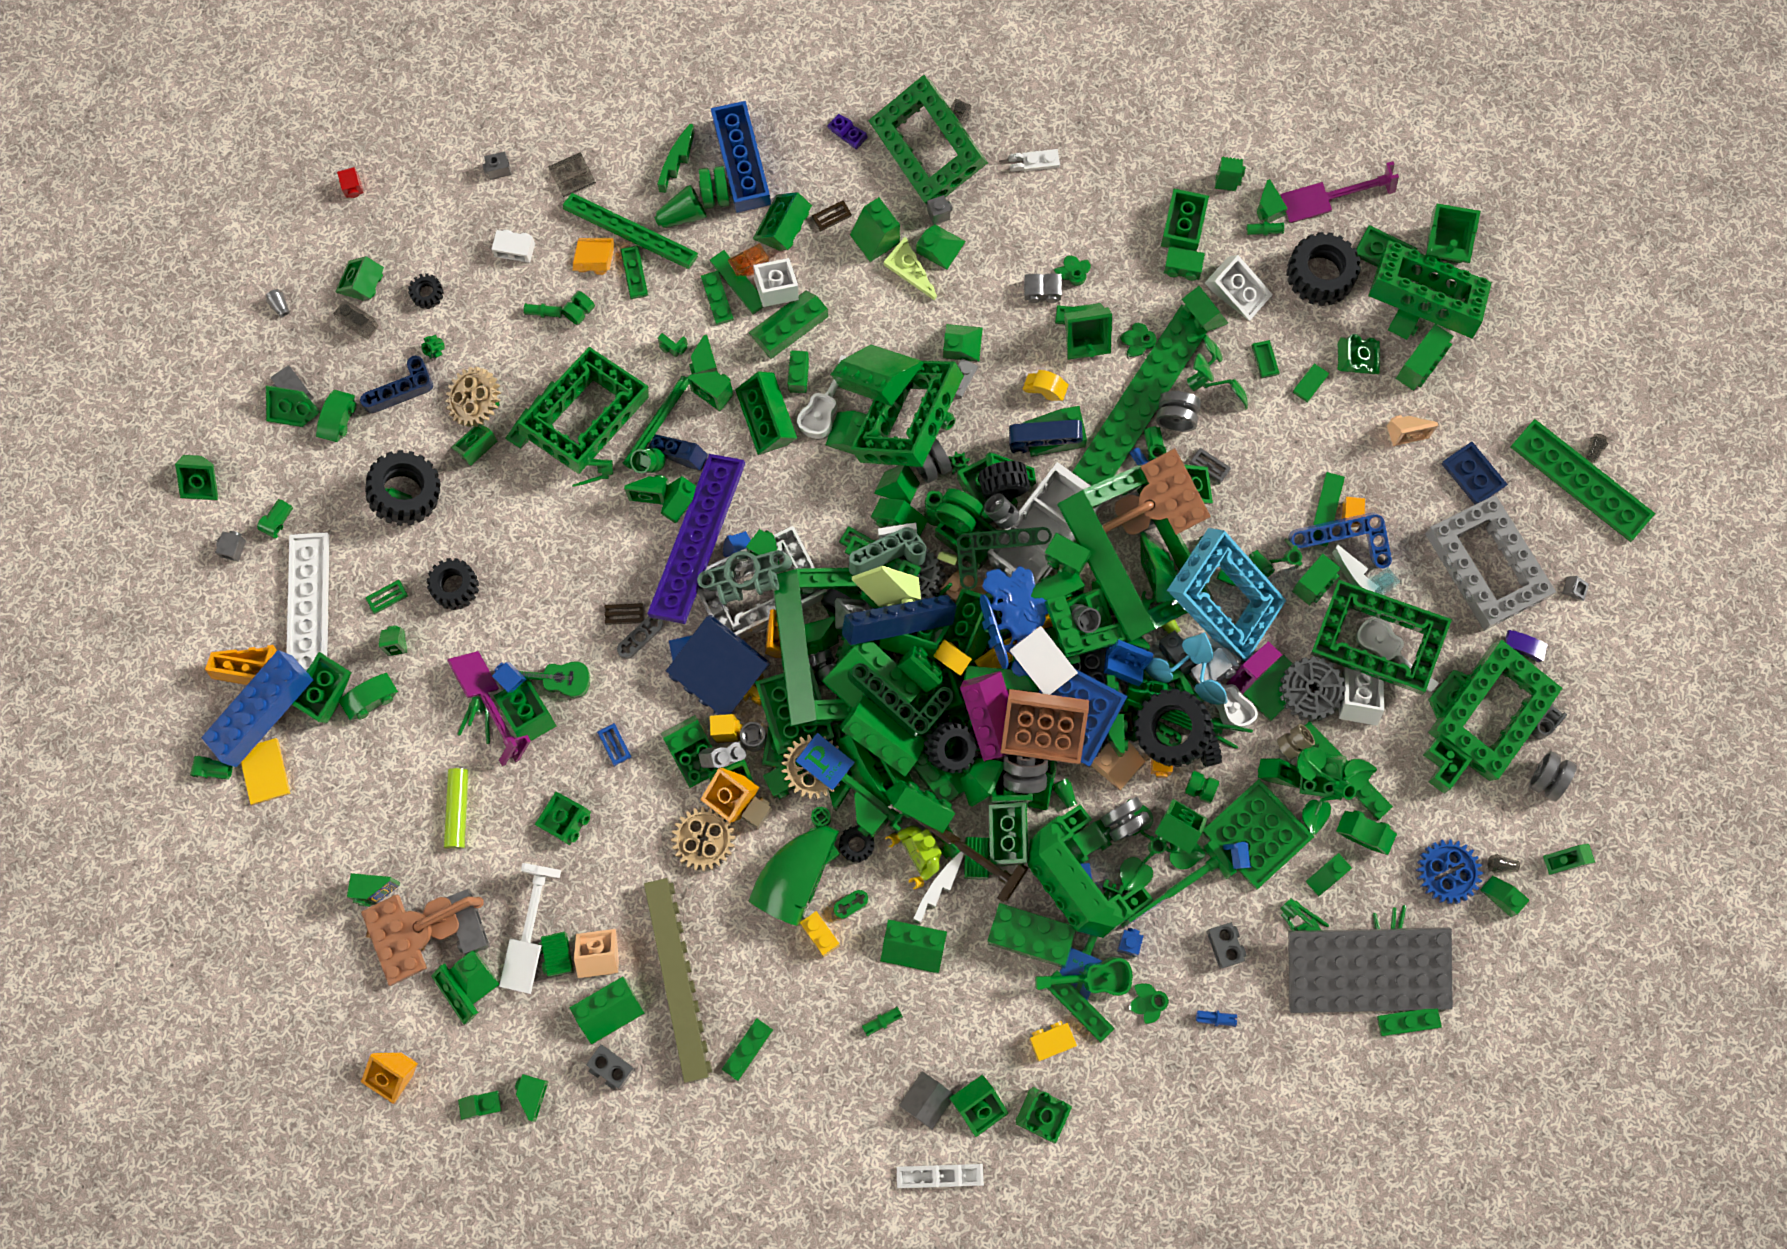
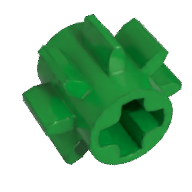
M436 335L423 338L425 342L421 344V349L426 356H429L431 359L443 355L441 351L445 349V345L441 338H438Z
M955 451L953 457H948L953 469V475L967 467V464L970 463V458H965V452L958 454Z

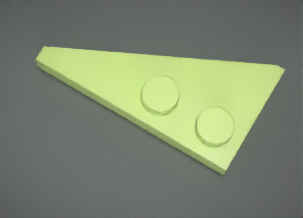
M904 237L884 261V266L935 300L937 298L935 289L930 284L921 263L917 260L915 252L912 251L908 239Z

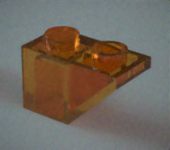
M759 243L728 259V262L737 276L754 275L753 265L769 262V257Z

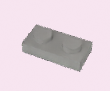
M963 358L960 360L958 367L964 377L955 396L961 399L978 369V365Z

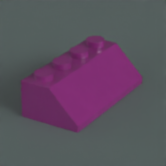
M998 671L964 680L960 689L983 761L1006 755L1001 753L1009 694L1002 672Z

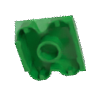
M1352 334L1347 338L1340 337L1337 343V370L1379 375V340L1371 337L1362 339L1358 334Z
M1032 1087L1029 1089L1016 1117V1125L1055 1144L1072 1106L1045 1091Z

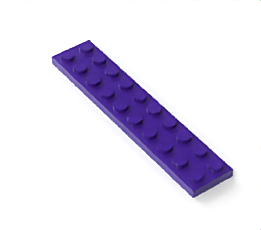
M714 454L708 455L696 486L693 500L687 509L647 614L649 617L686 624L699 589L697 578L707 568L745 467L744 460Z

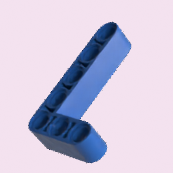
M1374 512L1295 529L1288 536L1292 544L1297 545L1298 548H1305L1366 534L1372 563L1383 569L1389 567L1392 562L1385 521L1382 516ZM1377 517L1378 524L1371 527L1370 520ZM1358 521L1359 528L1355 531H1352V523ZM1334 526H1340V533L1337 535L1332 534ZM1316 530H1321V537L1314 539L1313 533ZM1302 534L1303 540L1300 543H1295L1294 537ZM1376 536H1381V543L1378 545H1374V538ZM1384 554L1385 561L1383 563H1378V556Z

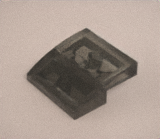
M581 152L548 166L563 198L596 184Z

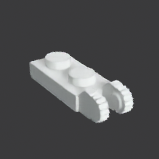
M1058 149L1022 154L1013 153L1008 157L1010 162L1023 161V164H1012L1010 166L1011 172L1060 168Z

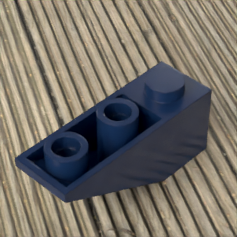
M657 434L654 435L648 449L657 448L661 450L666 459L699 471L708 456L696 443Z

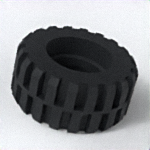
M1317 232L1316 236L1310 234L1295 246L1287 265L1286 275L1289 276L1288 284H1293L1292 291L1295 294L1297 292L1300 293V299L1304 300L1306 298L1310 304L1318 302V306H1324L1326 302L1329 305H1333L1336 300L1340 302L1345 296L1349 295L1360 274L1361 267L1359 265L1361 261L1359 256L1356 257L1358 254L1356 248L1352 249V244L1348 240L1344 241V237L1340 235L1338 237L1334 236V233L1328 232V234H1324V232ZM1314 258L1328 259L1338 268L1339 277L1330 280L1318 278L1310 271L1307 262Z
M397 450L395 454L391 451L386 453V457L380 456L377 458V462L372 463L370 471H368L366 476L365 492L366 501L370 503L369 508L372 512L377 511L376 516L378 518H386V522L389 524L397 522V526H403V523H407L408 526L414 525L416 520L418 523L424 521L425 516L429 517L432 514L439 499L441 483L438 478V471L435 468L433 469V464L429 460L425 461L424 456L421 454L416 456L412 451L403 453V450ZM394 477H408L420 486L421 493L412 499H397L386 491L384 485Z
M1172 689L1171 691L1161 690L1160 694L1154 693L1150 696L1151 699L1148 702L1145 700L1142 703L1144 706L1142 710L1138 709L1136 714L1138 720H1135L1134 727L1137 730L1135 736L1139 741L1140 748L1156 762L1169 767L1170 765L1175 767H1182V764L1189 765L1193 763L1192 760L1201 758V753L1209 748L1208 743L1213 738L1211 731L1214 730L1213 723L1211 722L1212 717L1205 705L1189 692H1182L1178 689ZM1172 710H1180L1186 713L1192 722V730L1189 737L1177 746L1163 744L1156 734L1159 719L1165 713Z

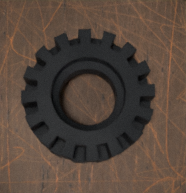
M425 273V277L422 274H419L420 278L415 276V282L411 280V286H408V293L413 303L422 309L424 307L430 309L431 305L433 308L436 307L435 303L439 304L440 299H443L442 294H444L439 280L432 274L429 276L428 273ZM430 286L433 288V292L429 296H420V290L423 287Z
M1213 730L1211 731L1213 738L1208 743V750H1204L1201 753V762H1203L1205 767L1221 764L1222 762L1220 745Z
M855 825V827L850 826L840 836L839 848L841 854L845 859L854 863L866 861L874 850V837L872 838L870 835L865 837L858 831V825ZM860 837L864 840L865 845L861 851L855 852L850 849L849 842L852 838Z

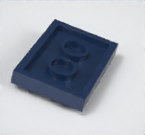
M1472 441L1441 463L1474 505L1494 496L1508 485Z

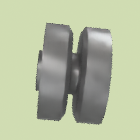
M1164 392L1160 396V409L1157 412L1156 422L1165 429L1181 432L1192 431L1197 427V414L1200 411L1201 401L1195 395L1187 392Z
M936 438L923 467H915L926 483L936 480L937 472L944 475L952 470L949 458Z
M1550 750L1538 764L1530 780L1529 788L1538 793L1545 790V796L1556 802L1571 783L1577 765L1568 759L1561 762V756Z
M1007 754L1004 757V770L1006 772L1003 774V786L1007 790L1017 793H1038L1045 790L1047 787V776L1045 773L1048 769V760Z
M1138 797L1129 800L1100 818L1105 827H1111L1116 823L1119 825L1110 831V836L1114 843L1124 837L1127 838L1141 830V827L1152 821L1147 812L1134 816L1133 813L1142 807Z

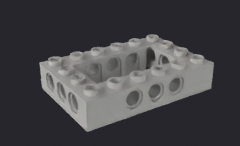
M1496 495L1431 526L1425 533L1484 631L1550 598L1556 593ZM1487 521H1489L1486 526L1488 534L1492 535L1498 545V550H1501L1507 559V565L1511 566L1518 577L1517 581L1523 586L1499 600H1496L1459 540L1463 533L1471 529L1475 530Z

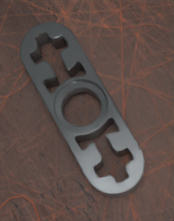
M648 616L618 644L617 652L619 656L623 659L632 658L662 630L663 621ZM651 620H658V627L652 626L649 629L651 632V634L649 635L647 630L643 627L646 626L648 629L651 626ZM639 632L646 634V638L642 642L635 640V636ZM632 639V641L635 645H637V647L635 648L634 645H632L629 648V654L626 652L622 654V647H629L631 645V642L629 640Z

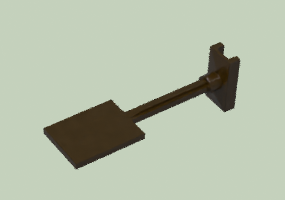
M911 817L946 843L954 844L961 852L997 876L998 880L1005 884L997 897L1003 903L1005 900L1009 901L1029 870V867L1022 863L1016 867L1012 874L1006 870L1003 871L974 849L961 842L960 838L949 830L945 829L944 833H941Z

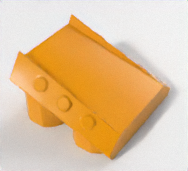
M579 238L572 271L583 273L594 271L597 275H604L610 270L614 251L613 238Z

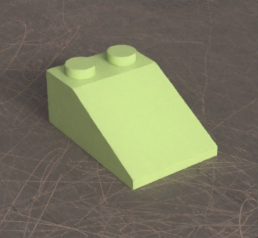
M885 566L852 576V581L880 607L921 600L919 577Z

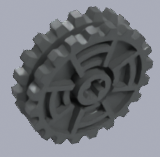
M926 548L925 562L919 566L921 571L917 576L919 577L921 600L934 598L936 594L939 595V588L944 586L942 579L945 578V573L942 572L944 567L940 564V560L937 559L933 552L930 553V550ZM904 555L898 557L902 561H908Z
M1305 657L1300 661L1294 662L1285 670V675L1280 679V682L1283 684L1279 687V692L1283 694L1280 699L1285 701V709L1290 708L1292 716L1297 714L1300 720L1307 718L1308 722H1313L1316 719L1320 721L1323 718L1329 717L1335 713L1336 709L1340 708L1341 705L1339 703L1344 700L1342 692L1346 691V687L1342 686L1344 678L1339 677L1340 670H1335L1333 663H1325L1324 658L1317 660L1316 657H1311L1310 659ZM1311 685L1314 687L1313 690L1315 689V692L1313 693L1310 692L1311 689H1309Z

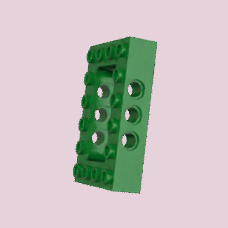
M922 75L868 120L926 205L928 200L943 195L947 197L988 164L932 81L925 75ZM923 106L957 153L956 157L932 176L925 171L922 166L923 163L912 152L914 151L912 147L905 142L903 134L896 129L902 123L905 124L906 120L913 114L920 112Z
M1389 240L1380 257L1368 296L1473 339L1483 322L1492 282L1484 277L1475 276L1467 270L1458 269L1452 264L1441 262L1432 256H1426L1415 249H1409L1398 242Z
M588 347L518 422L519 434L577 474H580L649 398V387L591 347ZM595 381L614 394L615 400L603 409V413L596 420L592 421V425L584 433L579 435L577 444L569 439L568 435H563L554 429L552 424L588 385Z
M923 361V365L892 406L873 400L850 448L858 461L869 464L923 467L964 377L954 361ZM910 389L927 390L925 396L921 399L922 402L918 411L914 414L915 417L910 428L906 431L909 439L898 438V436L889 438L888 436Z
M1338 580L1311 655L1324 658L1329 662L1423 695L1428 687L1452 619ZM1351 608L1424 634L1411 670L1406 664L1394 663L1386 660V657L1383 656L1380 658L1367 653V650L1361 651L1343 642L1337 644L1336 641L1341 632L1348 609Z
M1499 640L1491 644L1428 733L1434 738H1437L1439 735L1471 757L1472 761L1469 763V766L1489 781L1498 780L1563 688L1506 642ZM1501 673H1504V677H1509L1519 685L1518 688L1524 689L1531 697L1525 698L1521 702L1522 705L1519 710L1510 717L1511 721L1504 730L1500 731L1501 735L1493 745L1488 747L1463 726Z

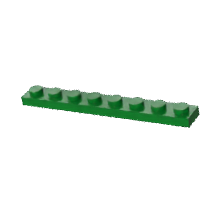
M571 193L563 203V210L686 269H690L698 258V252L574 193Z

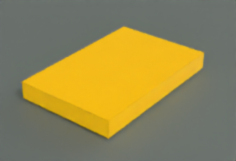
M274 738L258 743L241 762L251 805L291 794L278 739Z

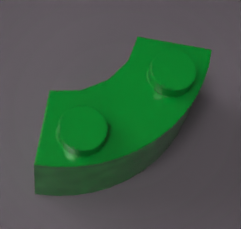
M1398 309L1388 331L1408 340L1409 336H1414L1419 328L1416 324L1420 317Z
M333 390L329 394L319 416L316 437L338 442L346 436L348 421L356 410L355 395L338 390Z
M384 673L359 684L339 700V703L349 720L357 718L361 720L366 718L375 708L391 703L398 690L389 675Z
M1357 810L1353 812L1344 811L1336 829V832L1344 838L1369 850L1389 855L1397 833L1391 829L1389 824L1372 821L1366 818L1364 813Z
M1101 819L1074 834L1065 845L1077 861L1083 864L1089 860L1088 856L1100 848L1104 851L1112 846L1111 828L1105 827Z

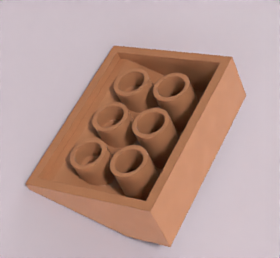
M1009 689L1001 753L1080 764L1089 700Z

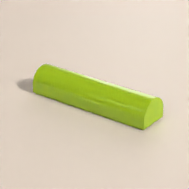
M448 769L444 848H465L468 791L467 769Z

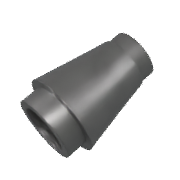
M274 289L266 294V302L280 318L290 314L283 292H280L279 289Z

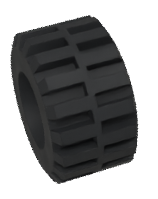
M998 462L984 468L978 474L982 495L987 500L992 495L999 493L1007 500L1023 495L1030 488L1026 465L1022 462Z
M446 558V562L441 560L438 566L434 565L432 567L434 569L433 572L429 571L428 575L430 578H427L426 581L428 584L427 589L440 606L442 605L446 609L450 607L451 610H456V607L463 609V604L469 606L471 604L469 600H475L476 596L474 593L479 591L477 588L479 581L472 568L465 561H460L458 558H454V561H452L451 558ZM449 577H462V584L456 591H443V585Z
M953 721L940 722L937 724V728L932 727L930 729L932 733H927L926 735L928 741H924V745L927 746L924 752L929 755L926 758L929 762H932L931 764L934 767L949 773H960L962 769L967 770L969 768L968 764L973 765L975 762L973 758L978 755L975 751L979 749V745L975 743L977 739L971 729ZM955 736L958 741V748L954 755L947 758L944 751L945 744L950 738Z

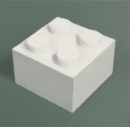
M789 258L753 265L754 281L763 307L799 300L798 283Z

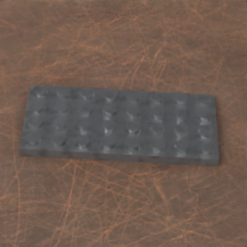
M1450 927L1288 931L1290 1013L1453 1009L1452 929Z

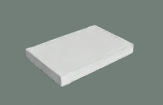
M1041 626L1009 650L1043 694L1050 695L1078 673Z

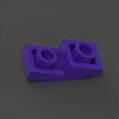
M838 114L828 124V128L856 150L868 138L866 132L853 126L852 121L841 114Z
M1507 631L1505 642L1519 654H1524L1538 663L1544 661L1547 648L1546 643L1517 631Z

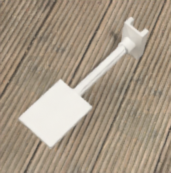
M522 863L521 871L534 875L532 882L534 885L521 941L509 940L499 987L531 994L541 945L533 944L530 940L542 885L545 884L546 877L560 878L561 870Z

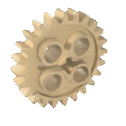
M476 366L475 368L469 367L468 371L462 369L463 375L457 373L458 379H452L453 386L448 385L451 392H447L446 395L450 396V398L445 400V402L450 403V405L446 409L451 411L449 415L454 417L453 420L458 422V424L467 427H477L478 423L484 425V419L490 420L489 414L495 415L492 411L493 408L498 409L495 403L500 401L497 395L501 394V392L496 389L500 385L495 383L497 378L493 377V373L488 372L486 369Z
M807 735V741L800 737V744L793 741L794 748L787 747L790 754H783L787 761L781 762L782 765L786 766V769L781 772L788 775L784 780L791 781L788 787L794 785V793L801 790V797L808 793L809 799L812 798L813 793H815L816 798H820V792L827 796V789L834 792V789L833 791L808 771L800 775L797 774L798 771L804 768L798 767L795 759L802 753L812 738L810 735ZM806 774H810L813 777L811 785H806L803 782V777Z
M702 807L699 813L694 808V814L692 815L687 811V818L680 817L682 823H675L678 830L672 831L676 837L672 838L671 841L677 843L672 849L679 850L675 856H683L680 862L683 864L688 861L687 868L694 865L695 871L699 869V866L702 867L703 872L706 871V866L713 870V864L721 867L720 860L727 862L725 855H732L729 848H735V845L730 843L736 840L735 836L730 835L735 830L734 828L728 829L732 823L725 822L726 819L719 817L720 815L717 812L713 814V809L711 808L706 812L704 807ZM708 822L709 826L706 831L708 841L703 842L702 854L698 856L701 847L699 837L702 838L704 836L705 825ZM695 823L702 825L698 832L691 830L692 825ZM715 827L721 829L718 836L710 834L711 830ZM690 842L697 844L696 849L693 851L686 849ZM708 847H715L716 852L713 855H706Z

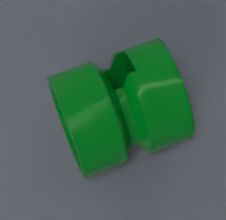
M578 290L571 297V302H567L560 310L568 320L578 326L585 319V314H589L595 308V304L587 295Z
M657 448L638 449L632 453L630 464L637 473H655L664 468L665 456Z
M1193 770L1184 794L1193 798L1199 796L1201 801L1211 804L1220 781L1210 776L1205 778L1204 774Z

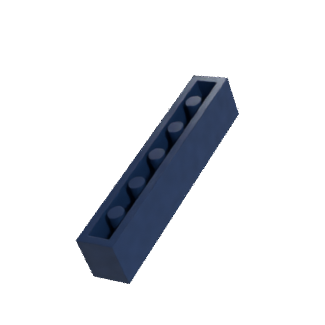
M941 595L939 597L846 614L844 616L842 635L850 645L953 625L957 605L948 595Z

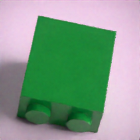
M880 197L863 207L850 236L869 262H872L900 243V224Z

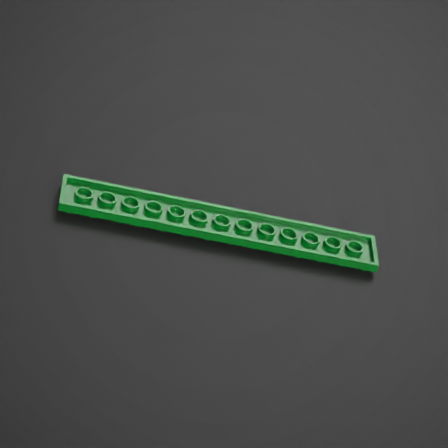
M1183 304L1175 313L1072 471L1073 474L1090 486L1116 475L1158 410L1161 394L1171 390L1200 345L1204 335L1207 334L1208 331L1203 327L1199 329L1193 321L1196 317L1193 314L1189 315L1183 308Z

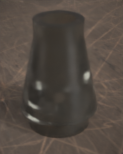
M1597 433L1590 437L1587 460L1597 463L1599 457L1609 444L1608 437Z
M1495 854L1488 858L1487 866L1488 870L1494 874L1518 872L1520 862Z

